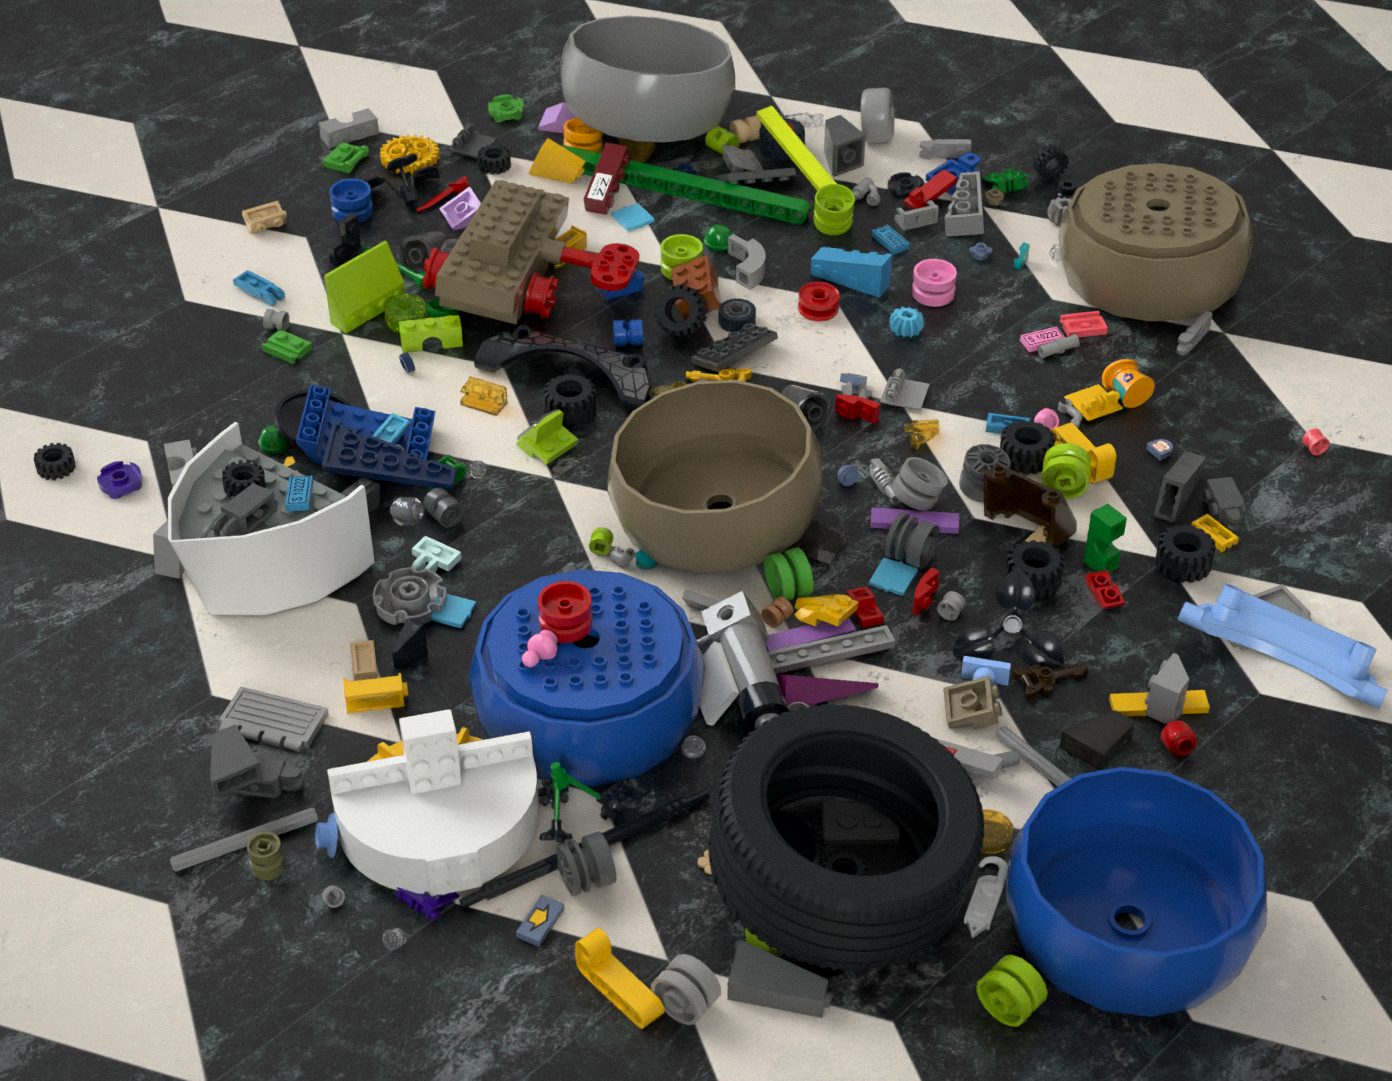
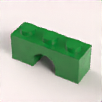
M1108 503L1100 508H1096L1090 515L1083 562L1095 572L1107 570L1110 573L1119 567L1121 551L1113 545L1112 541L1124 535L1127 518Z

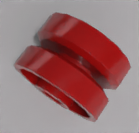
M572 581L555 582L542 589L538 595L540 631H551L556 635L558 643H572L587 636L592 629V600L588 589Z

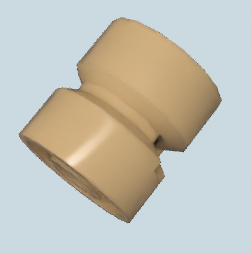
M756 116L747 117L744 121L738 119L730 122V132L739 137L740 143L747 142V140L760 139L759 130L761 123Z

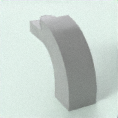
M734 234L729 236L728 254L743 261L736 266V282L751 290L765 276V250L753 238L747 242Z

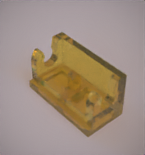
M472 376L468 378V381L460 391L465 393L460 400V405L497 416L508 404L507 387Z

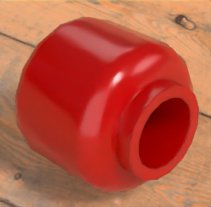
M1181 720L1170 722L1161 732V742L1174 756L1182 757L1188 755L1196 747V734L1187 723Z

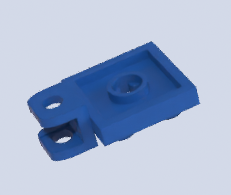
M969 152L959 157L958 162L950 159L927 173L926 181L928 182L944 169L957 177L958 182L961 173L980 171L975 166L981 162V157ZM957 184L946 191V193L953 196Z

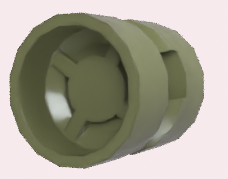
M261 832L252 836L247 843L252 874L257 879L266 881L277 878L282 874L285 867L279 837L271 832Z

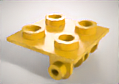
M1099 384L1064 397L1072 401V406L1081 412L1087 421L1123 409L1118 403V399H1120L1119 392L1112 390L1107 393Z

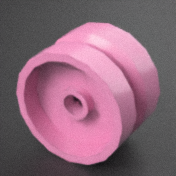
M940 259L920 261L913 270V298L926 306L936 307L949 304L955 296L956 268L951 263Z

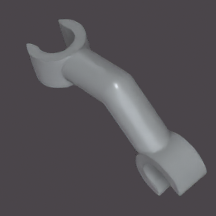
M1066 399L1065 405L1059 402L1058 410L1071 415L1073 419L1070 423H1073L1079 429L1083 418L1082 413L1072 406V401Z

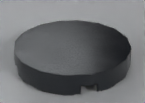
M901 172L890 177L887 188L893 196L906 199L909 197L910 192L917 187L920 188L925 183L916 174L911 176V173Z

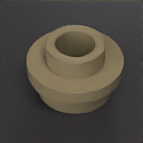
M991 189L985 193V199L988 204L996 206L1001 204L1004 194L998 189Z

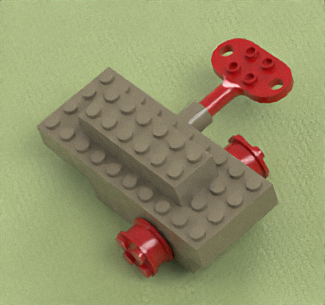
M496 180L451 253L441 252V248L437 247L432 249L430 259L426 258L424 263L426 275L422 285L428 290L435 288V295L440 296V306L517 324L523 311L528 315L531 312L540 314L541 318L544 319L550 317L551 309L555 307L557 296H554L557 291L559 279H556L554 276L550 278L543 277L549 262L559 265L565 262L591 269L590 280L592 284L603 290L618 291L625 289L629 285L638 267L640 254L632 246L620 243L608 244L597 254L566 247L565 242L557 241L555 238L567 218L569 197L548 193L533 187L517 185L516 183H508L505 180Z

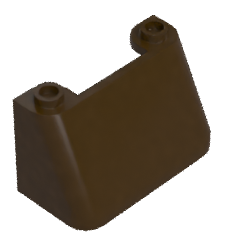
M1002 465L994 466L984 473L985 517L993 520L995 515L1005 514V518L1009 519L1012 515L1017 514L1040 526L1043 525L1045 526L1043 529V535L1046 536L1045 544H1051L1054 548L1059 547L1076 533L1077 520L1062 493Z

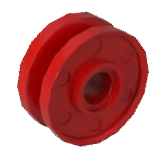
M811 282L800 288L798 311L803 317L813 321H827L838 314L840 293L836 287L824 282Z

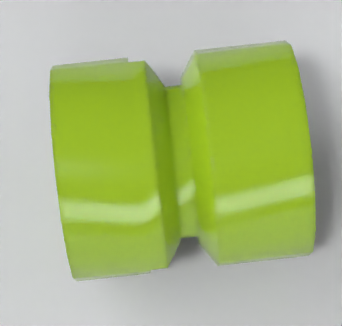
M717 126L708 131L705 143L709 148L723 155L725 151L722 145H733L738 148L740 139L737 135Z

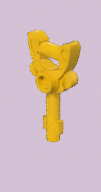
M727 368L721 370L719 375L701 373V371L686 372V380H691V382H697L701 378L708 381L738 379L746 382L752 376V369L749 368L736 370Z

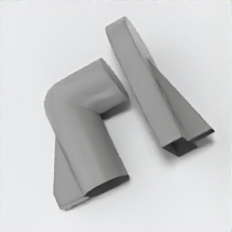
M848 381L847 385H841L843 394L852 395V382ZM865 387L858 389V397L866 399L871 397V390H867Z

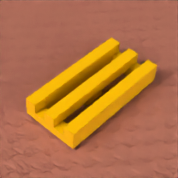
M1209 514L1191 523V526L1209 533L1211 539L1215 541L1216 548L1221 552H1224L1226 547L1228 549L1231 548L1232 544H1238L1239 537Z

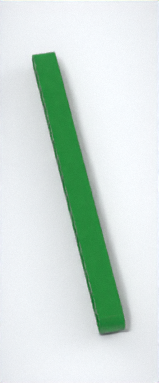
M560 145L585 160L583 175L593 176L601 153ZM630 160L629 165H626L624 179L620 180L622 184L795 224L803 223L811 211V205L802 199Z

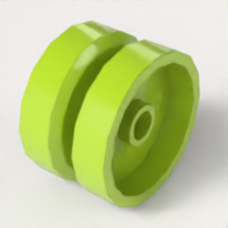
M677 234L664 239L660 244L661 273L668 279L673 280L672 269L691 262L698 257H703L701 241L694 236Z
M1061 443L1051 447L1046 452L1043 460L1042 484L1062 493L1065 499L1081 496L1087 491L1090 483L1091 457L1082 447L1071 443Z
M1005 955L992 967V970L988 971L977 982L976 987L978 997L985 1009L1001 1023L1011 1027L1020 1026L1032 1014V1011H1035L1047 998L1046 985L1040 974L1028 962L1014 955Z

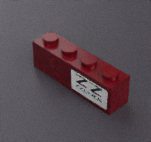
M612 143L605 144L583 199L586 211L607 215L609 208L613 207L615 193L619 192L620 180L624 179L626 165L630 164L631 155L628 154L627 146Z

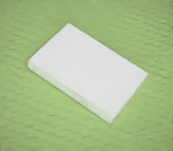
M715 641L703 654L705 672L699 704L706 724L712 726L739 695L722 645Z

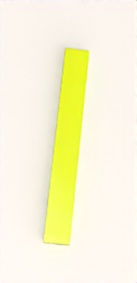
M773 106L757 111L756 117L817 191L823 186L836 184Z

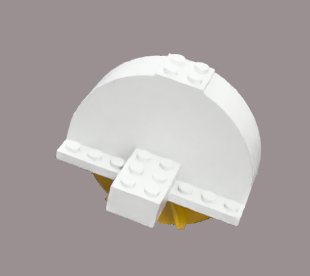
M451 709L400 718L402 741L391 746L384 742L380 743L377 746L378 753L367 762L327 769L333 808L337 820L338 836L345 855L362 874L391 889L398 890L397 887L419 894H424L426 891L432 897L482 887L483 883L506 871L525 853L538 828V783L530 731L483 740L469 736V729L462 727L459 734H456Z

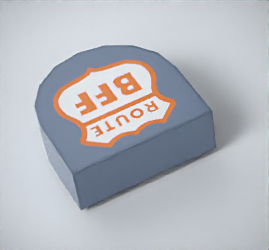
M1157 439L1147 443L1146 449L1161 461L1171 456L1173 445L1168 440Z

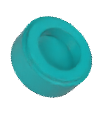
M639 550L636 553L635 563L637 567L644 570L656 567L657 562L644 552Z

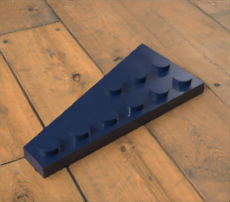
M333 420L321 472L453 490L456 469L435 460H424L419 458L417 453L411 452L409 454L402 451L401 447L372 435L364 436L359 434L357 429L352 427L349 429L340 426L339 422Z

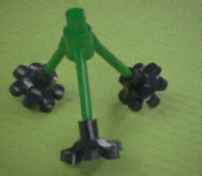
M559 762L552 763L551 777L553 781L551 782L547 778L542 781L543 788L538 789V796L543 797L541 800L543 806L551 803V807L554 809V819H552L551 829L540 833L539 840L553 841L556 839V842L564 843L565 839H573L572 833H567L561 829L562 820L559 819L560 801L567 803L569 800L568 795L565 794L569 792V784H573L593 796L598 803L603 805L600 817L604 820L607 818L613 820L616 817L615 810L620 811L623 807V804L620 802L623 800L624 794L619 790H615L611 795L599 794L575 780L569 774H566L565 769L561 767Z

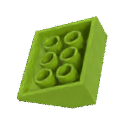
M386 241L324 275L330 324L344 333L352 331L406 299L403 278Z

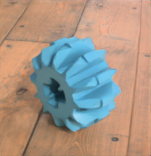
M901 307V309H895L894 313H891L890 327L891 331L896 333V336L902 335L903 338L905 336L912 338L913 335L917 336L922 331L924 321L922 313L918 312V309Z

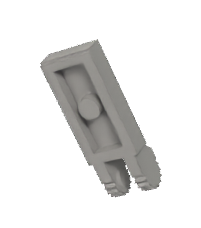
M925 140L920 142V148L923 150L920 151L919 156L922 159H932L933 157L959 158L971 152V140Z
M1205 311L1200 317L1198 316L1193 326L1188 327L1186 332L1181 333L1178 337L1179 345L1176 351L1179 355L1188 354L1210 330L1213 315L1211 312Z

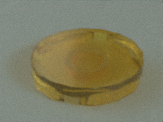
M982 809L984 814V838L981 852L997 853L1005 850L1013 839L1014 829L1012 822L1001 812L992 809Z

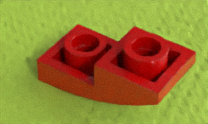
M838 394L836 396L835 413L850 420L858 416L873 424L879 420V403L853 395Z
M933 567L921 578L915 590L913 614L915 615L931 605V594L939 587V571Z
M1107 570L1086 574L1084 580L1087 587L1102 609L1125 604L1118 585H1113Z

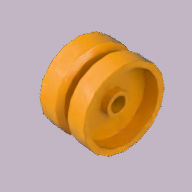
M572 118L564 123V145L602 153L603 132L587 126L578 118Z

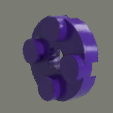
M123 461L112 462L104 466L100 470L101 474L97 476L100 490L105 494H109V497L112 499H118L122 495L129 494L142 487L141 470L138 465L130 462V465L123 464Z

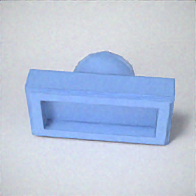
M964 656L961 678L975 680L989 676L993 685L1001 684L1008 686L1011 663Z

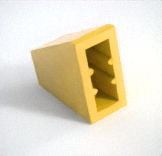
M548 138L540 148L529 174L573 184L576 178L580 179L585 171L583 166L586 161Z

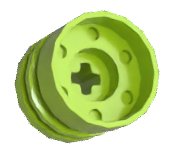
M829 184L817 191L813 219L814 225L819 231L828 235H840L851 228L855 203L852 191L846 186L839 184Z

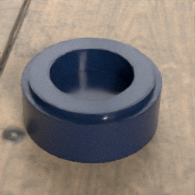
M409 353L400 354L399 360L406 373L415 371V365Z

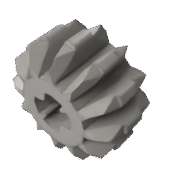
M1057 197L1056 200H1051L1047 213L1050 221L1055 222V225L1061 224L1072 198Z

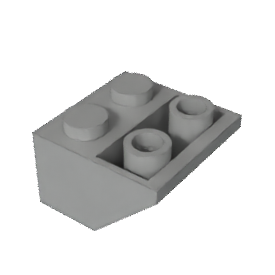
M1173 653L1168 661L1164 660L1160 666L1159 673L1157 675L1153 674L1148 683V687L1151 689L1145 700L1147 705L1146 715L1164 724L1177 721L1183 713L1189 677L1178 654Z

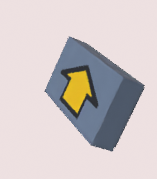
M541 895L516 931V938L540 947L565 910L564 903Z

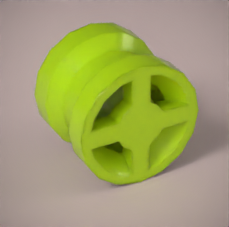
M603 527L594 529L589 542L590 551L600 556L607 555L611 550V544L614 539L613 533Z

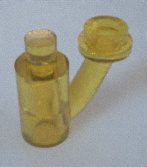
M913 420L912 424H904V432L913 433L911 435V447L919 449L920 444L930 441L939 434V420Z

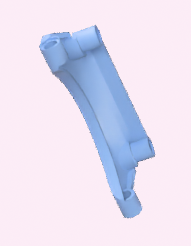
M1224 584L1215 605L1205 603L1196 606L1186 601L1178 617V621L1207 634L1236 642L1284 661L1326 682L1342 693L1377 709H1380L1388 692L1387 689L1378 686L1374 675L1367 672L1377 651L1376 648L1250 595L1235 586Z

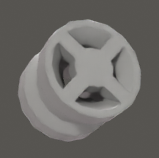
M950 591L945 594L943 600L937 606V610L941 617L953 621L959 616L966 602L962 595Z

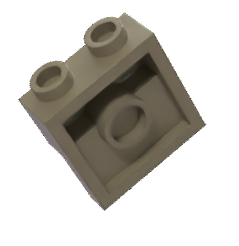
M989 676L943 688L946 721L949 729L973 723L975 729L999 723L998 716H1002V709L999 701L996 702V699L1000 698V692L997 684L993 685Z

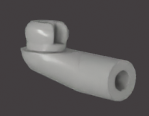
M620 547L613 548L610 552V559L620 566H626L636 556V552L632 548H628L625 552L623 550L621 552L618 551Z

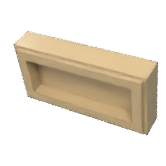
M374 640L350 643L354 681L378 678Z

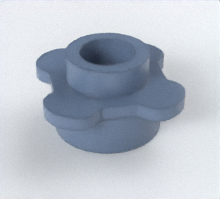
M977 243L974 247L969 248V252L973 253L975 259L985 260L988 257V253H992V248L987 247L984 243Z

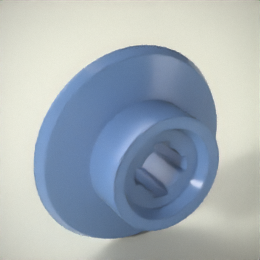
M334 812L329 815L327 823H317L315 830L316 847L326 848L328 856L332 859L336 853L338 839L337 820Z

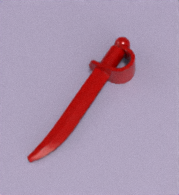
M464 176L455 183H450L447 189L417 208V213L434 205L452 191L461 193L470 187L468 177Z

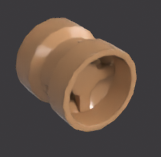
M777 597L772 601L771 605L766 606L761 611V615L768 626L777 628L782 624L783 619H788L793 614V607L784 597Z

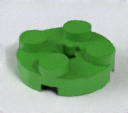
M500 95L494 97L492 103H488V112L495 118L496 122L521 119L524 112V103L519 97L516 100L512 99V95Z

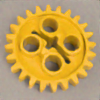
M409 134L406 137L400 135L399 139L393 137V141L388 140L387 144H383V148H380V160L382 165H385V168L393 159L408 154H417L418 159L414 163L403 167L405 174L407 171L413 174L414 171L437 164L440 156L438 144L434 140H430L429 137L423 139V135L416 137V134L412 137Z

